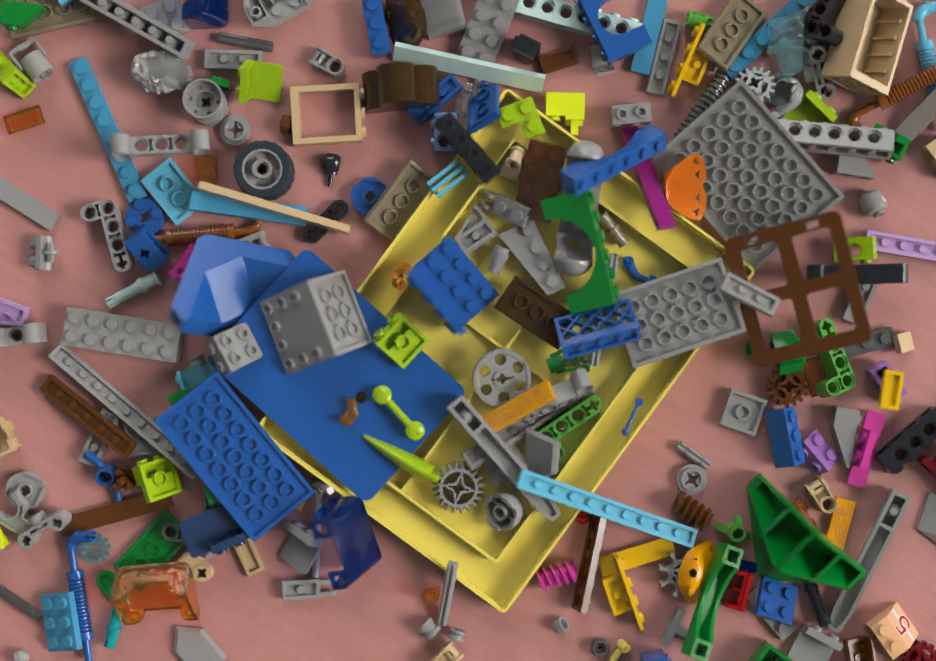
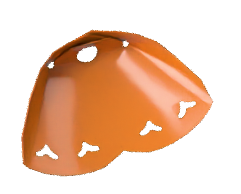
M699 153L688 156L664 173L663 192L668 205L681 215L700 221L704 215L707 200L703 188L706 179V167ZM695 158H697L696 161H697L699 164H696V163L693 162V161L695 160ZM698 171H700L699 178L695 175ZM698 194H700V202L697 199H695L698 196Z

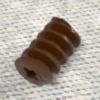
M681 491L671 505V508L675 507L674 514L681 511L680 518H683L685 515L688 516L687 523L693 519V527L700 524L699 531L707 527L714 513L711 514L710 508L705 509L704 504L698 506L699 501L696 499L692 501V496H686L685 491Z

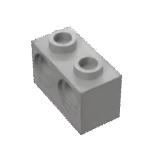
M650 102L615 105L609 109L611 128L649 125L652 122Z

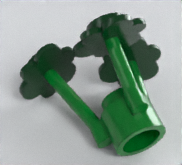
M562 348L555 353L549 354L550 358L546 359L551 374L555 372L560 374L580 368H585L587 372H590L591 365L588 360L585 361L583 356L566 360L562 356L558 357V355L563 353ZM571 361L574 365L571 367H565L564 363Z

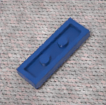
M450 73L439 82L440 106L409 109L408 113L422 126L434 113H437L464 88Z

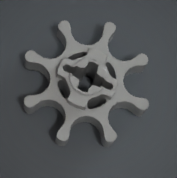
M669 551L668 554L672 558L671 564L668 566L658 564V568L661 571L667 572L666 578L659 580V584L661 587L669 583L674 584L671 593L674 597H677L679 591L677 573H679L683 558L676 559L675 554ZM691 569L689 576L695 577L696 570Z

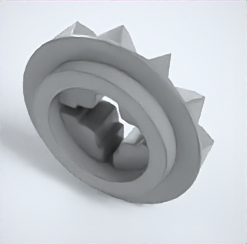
M240 115L228 116L220 127L223 140L234 146L244 144L249 139L251 133L250 123ZM237 125L243 131L238 132L235 138L234 133L228 130L234 129Z
M689 464L681 468L676 481L678 487L685 491L686 494L696 495L705 489L708 478L702 467ZM687 473L691 474L692 476H697V478H695V484L697 486H695L691 482L686 483L689 479Z

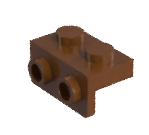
M858 635L843 640L846 661H877L873 637Z

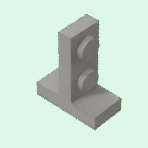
M678 606L675 607L659 639L667 647L670 646L675 633L677 638L684 641L688 628L680 625L686 612Z

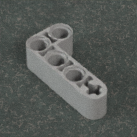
M105 199L84 205L80 210V216L83 220L91 223L102 221L115 270L122 273L132 272L135 262L133 255L128 253L124 245L128 236L119 204ZM112 204L113 211L107 214L106 207ZM90 209H94L95 214L93 218L89 219L87 213ZM116 222L118 229L112 232L111 225ZM118 241H122L123 247L117 251L115 245ZM123 261H126V262H127V264L125 265V268H124V267H121V264H123Z
M577 369L570 373L569 380L551 386L556 399L522 417L523 420L528 421L592 396L594 389L586 369Z

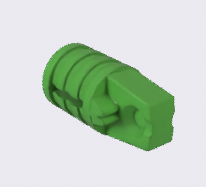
M689 10L684 27L693 29L695 25L698 26L699 23H704L706 25L703 31L707 32L716 18L708 14Z

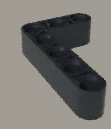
M908 263L854 265L859 285L908 283ZM807 265V280L836 273L840 270L839 265Z

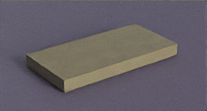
M729 0L702 37L695 50L721 71L726 72L767 13L751 0Z
M408 158L363 221L393 242L430 192L431 188L427 185V182L433 176Z

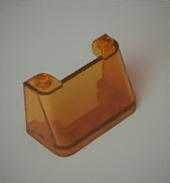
M171 562L121 567L116 571L110 601L124 625L140 623L144 618L145 611L181 609L180 614L186 621L199 620L200 607L192 569L188 563Z

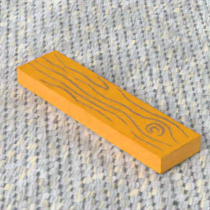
M545 380L483 416V419L496 433L556 399L550 382Z
M836 497L837 509L831 513L826 536L843 550L856 502Z

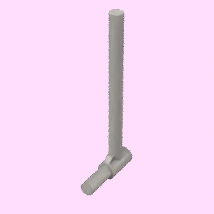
M316 478L311 481V487L315 491L313 531L321 539L323 493L332 494L334 488ZM320 552L312 565L311 579L319 578Z

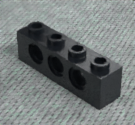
M450 111L435 123V128L485 186L500 174L501 170Z
M929 406L875 453L874 458L887 473L892 475L900 473L904 469L903 465L908 461L915 460L923 448L927 449L934 443L933 440L936 438V407ZM927 424L931 427L928 434L924 432V427ZM914 436L916 444L911 447L909 441ZM900 449L902 455L899 459H896L895 452Z

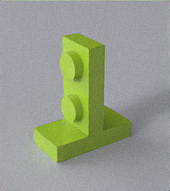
M0 50V81L25 99L37 85L24 75Z

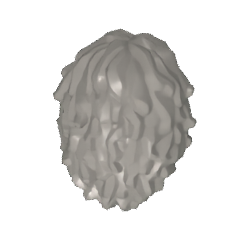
M148 49L144 53L137 54L130 64L132 68L130 74L134 84L145 90L146 93L154 92L157 95L160 93H176L185 89L193 81L191 78L193 75L191 67L184 59L179 58L167 49Z

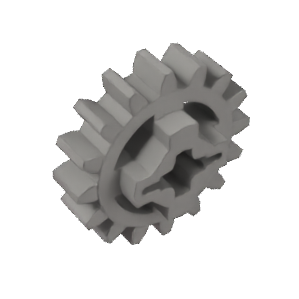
M754 66L752 71L746 68L745 74L740 72V78H735V84L741 79L744 82L747 80L746 84L763 104L765 100L770 102V96L775 95V77L771 76L770 71L764 73V67L757 70L756 66Z

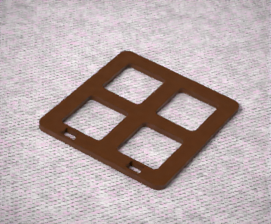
M833 210L732 237L725 241L724 248L731 273L747 282L749 281L741 255L742 250L770 242L777 243L787 284L764 291L780 298V301L791 299L802 336L801 342L767 349L756 310L739 302L754 361L757 365L767 366L868 342L872 338V330L843 220L838 211ZM818 220L819 227L807 228V222ZM828 228L831 233L840 270L836 273L804 280L792 239L800 234ZM758 236L759 243L748 245L747 238ZM843 286L846 290L855 328L819 337L809 305L808 294Z

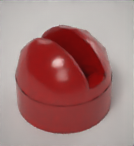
M581 510L579 514L587 516V519L579 518L578 515L575 518L579 524H586L590 520V513Z

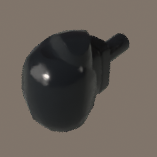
M328 153L320 160V166L325 170L324 174H329L327 187H332L333 175H338L341 157L338 154Z

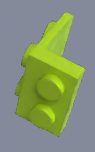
M246 59L242 66H239L237 77L240 78V85H237L236 89L239 103L247 104L250 98L279 102L282 93L283 66Z
M809 90L804 94L802 102L795 109L784 114L781 119L787 118L795 121L807 120L809 122H827L831 124L838 116L835 114L834 108L826 105L816 91Z

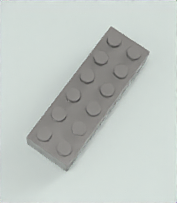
M67 307L61 345L180 363L185 333L180 332L174 323Z

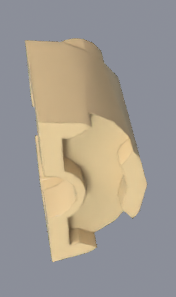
M0 416V458L21 447L20 439L13 432V429H15L13 422L10 419L5 420L2 416Z

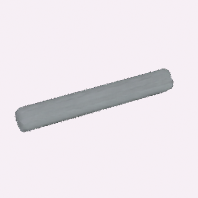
M450 560L447 564L437 617L438 625L446 626L448 622L459 565L457 561Z

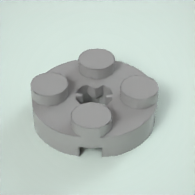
M23 471L13 475L8 480L5 491L9 498L8 501L12 506L18 509L16 502L11 498V494L15 490L21 491L22 487L26 486L29 487L30 493L26 495L22 493V495L28 501L29 509L35 508L43 501L46 494V482L37 473Z

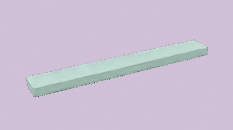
M396 42L394 45L393 61L411 62L415 65H433L439 71L542 93L546 74Z

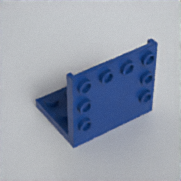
M450 236L405 273L408 277L405 280L412 288L419 289L424 301L428 305L431 303L435 308L434 312L441 320L444 319L446 321L444 325L454 335L462 336L466 333L467 330L463 326L500 295Z

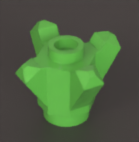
M736 514L733 521L729 524L724 525L716 522L715 525L716 530L726 534L728 538L726 544L735 546L744 539H750L752 532L744 529L742 516Z

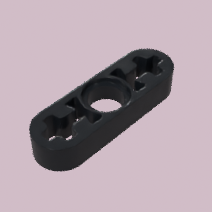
M336 200L319 216H328L331 220L340 222L348 214L349 206L343 200ZM337 204L340 206L344 204V212H338L335 215L338 219L335 220L328 212L331 210L334 213L337 210L335 207ZM309 225L304 230L303 237L308 243L315 244L330 230L321 228L324 232L321 234L318 231L315 234L317 237L315 240L313 238L308 239V232H314L317 229L314 225Z

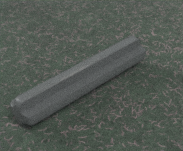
M219 32L217 41L222 44L272 52L274 49L272 41Z

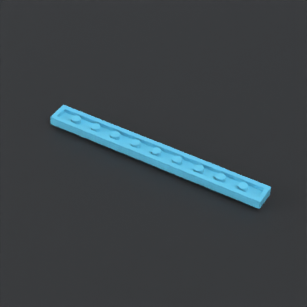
M525 469L520 470L515 488L689 548H693L698 532L697 529Z

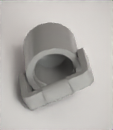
M30 38L27 41L24 40L9 53L20 71L24 70L33 83H40L46 80L54 72V68L45 57L47 53L35 38ZM35 43L39 50L28 53L21 59L19 64L14 55Z

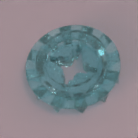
M102 533L91 535L98 536L95 542L81 543L82 545L79 546L82 558L92 564L103 562L110 554L111 545L108 542V538L103 536ZM98 542V548L102 551H96L93 554V548L89 545H95Z

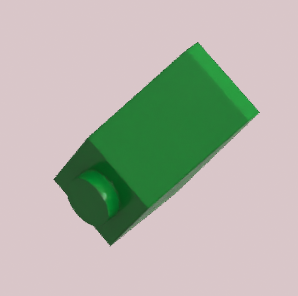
M1 0L0 24L8 31L16 32L18 29H25L43 15L46 8L41 4Z

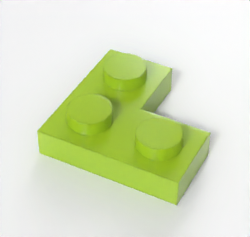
M532 96L499 109L498 120L502 129L521 123L527 140L546 133Z

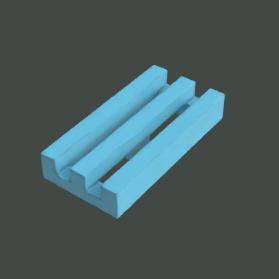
M456 159L429 180L427 185L439 199L465 179L469 173ZM456 165L458 166V168L455 171H453L445 179L439 182L436 186L432 185L443 175L449 172L452 168H454ZM460 171H462L463 174L460 177H458L455 181L449 184L441 192L437 191L441 186H443L446 182H448Z

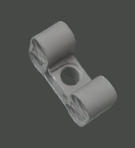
M46 323L22 324L21 327L0 328V349L16 345L48 342ZM19 331L22 333V339L20 341L17 339V333Z

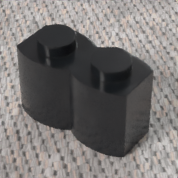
M521 33L520 36L516 35L511 43L512 55L533 65L541 50L542 43Z

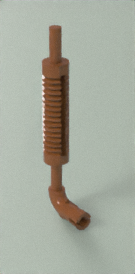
M936 63L932 67L926 68L925 71L918 72V74H915V77L912 75L911 78L908 77V80L905 79L901 83L895 84L894 87L891 86L888 95H874L875 101L850 112L846 124L859 127L861 126L859 119H861L862 115L878 107L884 110L893 105V103L900 102V99L903 100V97L907 98L910 94L917 93V90H923L924 87L927 88V85L934 84V81L936 82Z

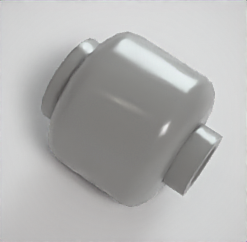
M869 189L862 193L858 201L866 217L873 216L874 219L882 216L888 205L882 192L874 189Z

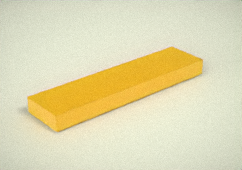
M658 538L600 556L598 562L602 576L605 577L618 572L613 557L614 554H617L620 559L623 558L627 569L669 557V551H672L674 554H676L672 541Z

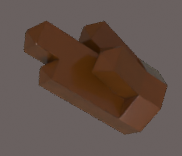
M118 468L113 472L119 478L112 486L115 492L122 488L127 491L137 485L132 469Z

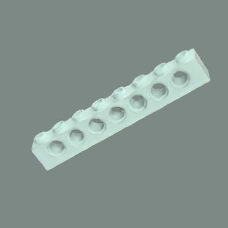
M520 0L514 13L516 17L591 37L592 34L590 27H586L584 23L579 21V17L583 16L581 9L578 10L574 2L571 4L565 2V0H531L534 5L531 8H527L523 4L526 0ZM545 5H549L552 8V11L550 13L543 12L542 7ZM601 9L598 12L599 21L607 23V27L604 29L612 34H619L616 31L617 26H623L625 31L628 32L643 25L635 18H621V15L610 12L607 14L603 13ZM566 10L571 16L563 18L560 12Z

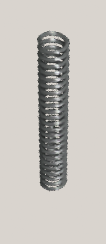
M1 587V598L6 599L8 603L11 602L13 606L21 609L31 618L34 617L36 621L43 617L40 609L37 610V607H32V604L30 602L27 603L25 599L22 600V597L19 599L20 596H17L14 592L12 593V591L9 592L7 587Z

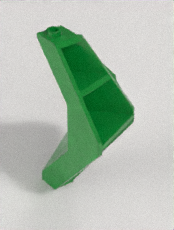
M759 472L747 485L757 574L761 577H768L777 581L820 583L847 591L856 582L859 583L866 576L865 568L833 543L799 512L766 476Z

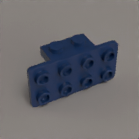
M223 504L185 519L178 524L192 558L210 551L212 554L220 555L227 552V548L241 546L246 543L245 540L250 539Z

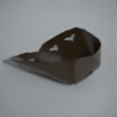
M386 0L384 14L393 45L396 42L419 46L427 29L425 10L418 0ZM410 11H416L417 17H410Z

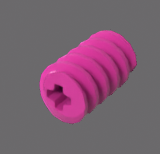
M572 558L570 564L563 560V567L557 562L556 569L549 565L548 571L544 567H541V573L536 571L540 587L545 592H547L548 585L552 590L555 589V583L559 587H562V581L569 585L570 578L574 583L577 582V572Z

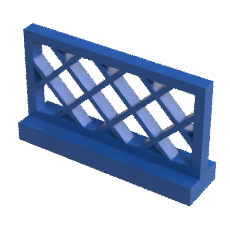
M629 298L618 301L613 305L554 318L565 360L642 339L639 324ZM627 306V310L624 313L617 311L619 308ZM603 312L608 313V315L605 318L598 316L600 313ZM613 315L620 317L617 322L610 320ZM584 317L589 318V320L586 323L579 321L581 318ZM625 319L632 321L629 323L622 324ZM594 320L601 322L598 327L591 326ZM562 323H571L567 328L559 326ZM606 324L612 326L611 328L603 329ZM575 325L582 327L578 333L572 331ZM586 330L593 331L592 333L583 335ZM567 335L573 336V338L564 340Z

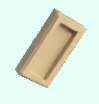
M251 538L245 540L246 543L241 546H233L247 577L266 569Z

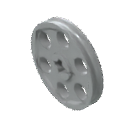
M503 348L494 349L484 354L477 361L472 375L473 386L478 396L484 402L500 407L529 390L531 371L527 362L517 352ZM498 354H503L506 357L502 364L495 362ZM515 362L523 364V368L520 371L516 372L512 369ZM487 365L490 368L487 375L479 373L481 366ZM501 373L507 377L503 379V382L497 379ZM516 381H523V389H514ZM485 384L491 386V391L488 394L481 392V387ZM501 392L508 393L509 396L506 401L498 400V395Z

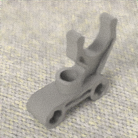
M782 42L778 45L767 47L768 55L775 52H783L791 59V66L788 70L774 73L776 82L784 77H793L798 68H802L806 83L815 82L817 93L823 100H829L835 95L836 84L821 76L823 69L821 62L827 56L825 44L815 42L810 48ZM815 50H822L821 55H815ZM824 86H827L828 89H832V90L829 91V92H826V90H825V89H822V88H823Z
M15 490L11 494V498H13L18 506L16 515H7L0 509V524L19 535L17 539L18 544L23 549H30L39 542L42 537L41 532L50 527L53 531H61L72 520L71 513L66 509H59L49 516L43 510L31 517L28 516L29 504L20 490Z

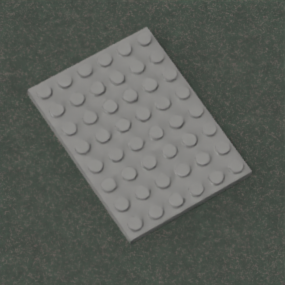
M742 79L666 145V150L652 157L660 168L666 172L690 155L697 153L701 155L706 167V179L703 188L707 200L703 216L725 241L739 235L825 213L845 197ZM695 158V160H694L693 162L696 163V164H699V163L696 161L697 158ZM698 171L697 173H695V175L697 176V178H699V173H700V171ZM698 194V196L695 199H697L700 202V194ZM816 220L807 222V228L810 225H812ZM758 236L746 239L748 245L759 243ZM770 242L744 249L741 255L742 259L756 271L777 254L779 249L776 242Z

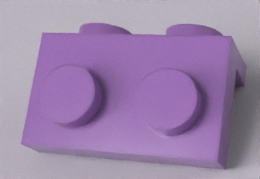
M816 428L811 430L801 441L805 453V463L817 476L828 472L841 458Z

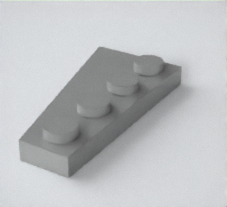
M533 219L527 221L526 226L523 228L516 226L498 235L548 297L565 289V285Z

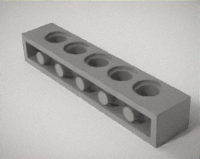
M80 0L183 59H189L197 43L122 0Z
M787 118L777 119L790 134L792 132L797 134L792 135V137L806 152L890 160L894 151L895 130H889L888 128L878 129L867 126H849L847 124L836 125L827 122L815 123L807 120L795 121Z

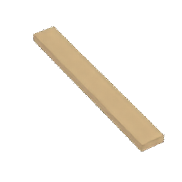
M199 182V192L347 236L349 234L350 225L207 182Z

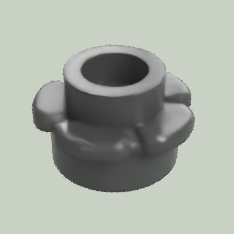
M604 638L594 639L591 642L592 654L603 657L609 651V644L606 643Z

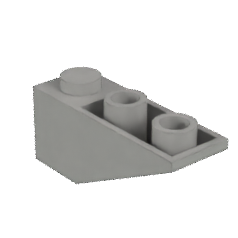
M832 406L829 422L830 430L838 455L841 457V465L850 468V464L853 463V446L857 444L858 440L856 430L857 426H860L861 423L860 411Z

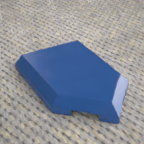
M482 81L476 97L472 96L468 102L469 132L475 133L499 119V86L496 84Z

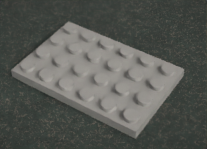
M721 257L620 291L619 301L628 298L630 300L642 338L641 340L626 343L634 369L747 332L736 300L719 291L726 275ZM627 306L619 308L617 311L624 313L627 310ZM625 319L622 324L629 323L632 321Z

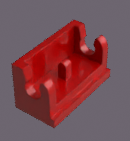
M738 569L728 583L720 604L727 608L744 612L753 574L749 571Z

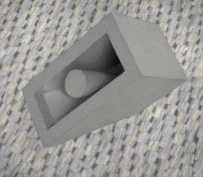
M835 155L832 175L864 180L875 179L876 174L863 157Z

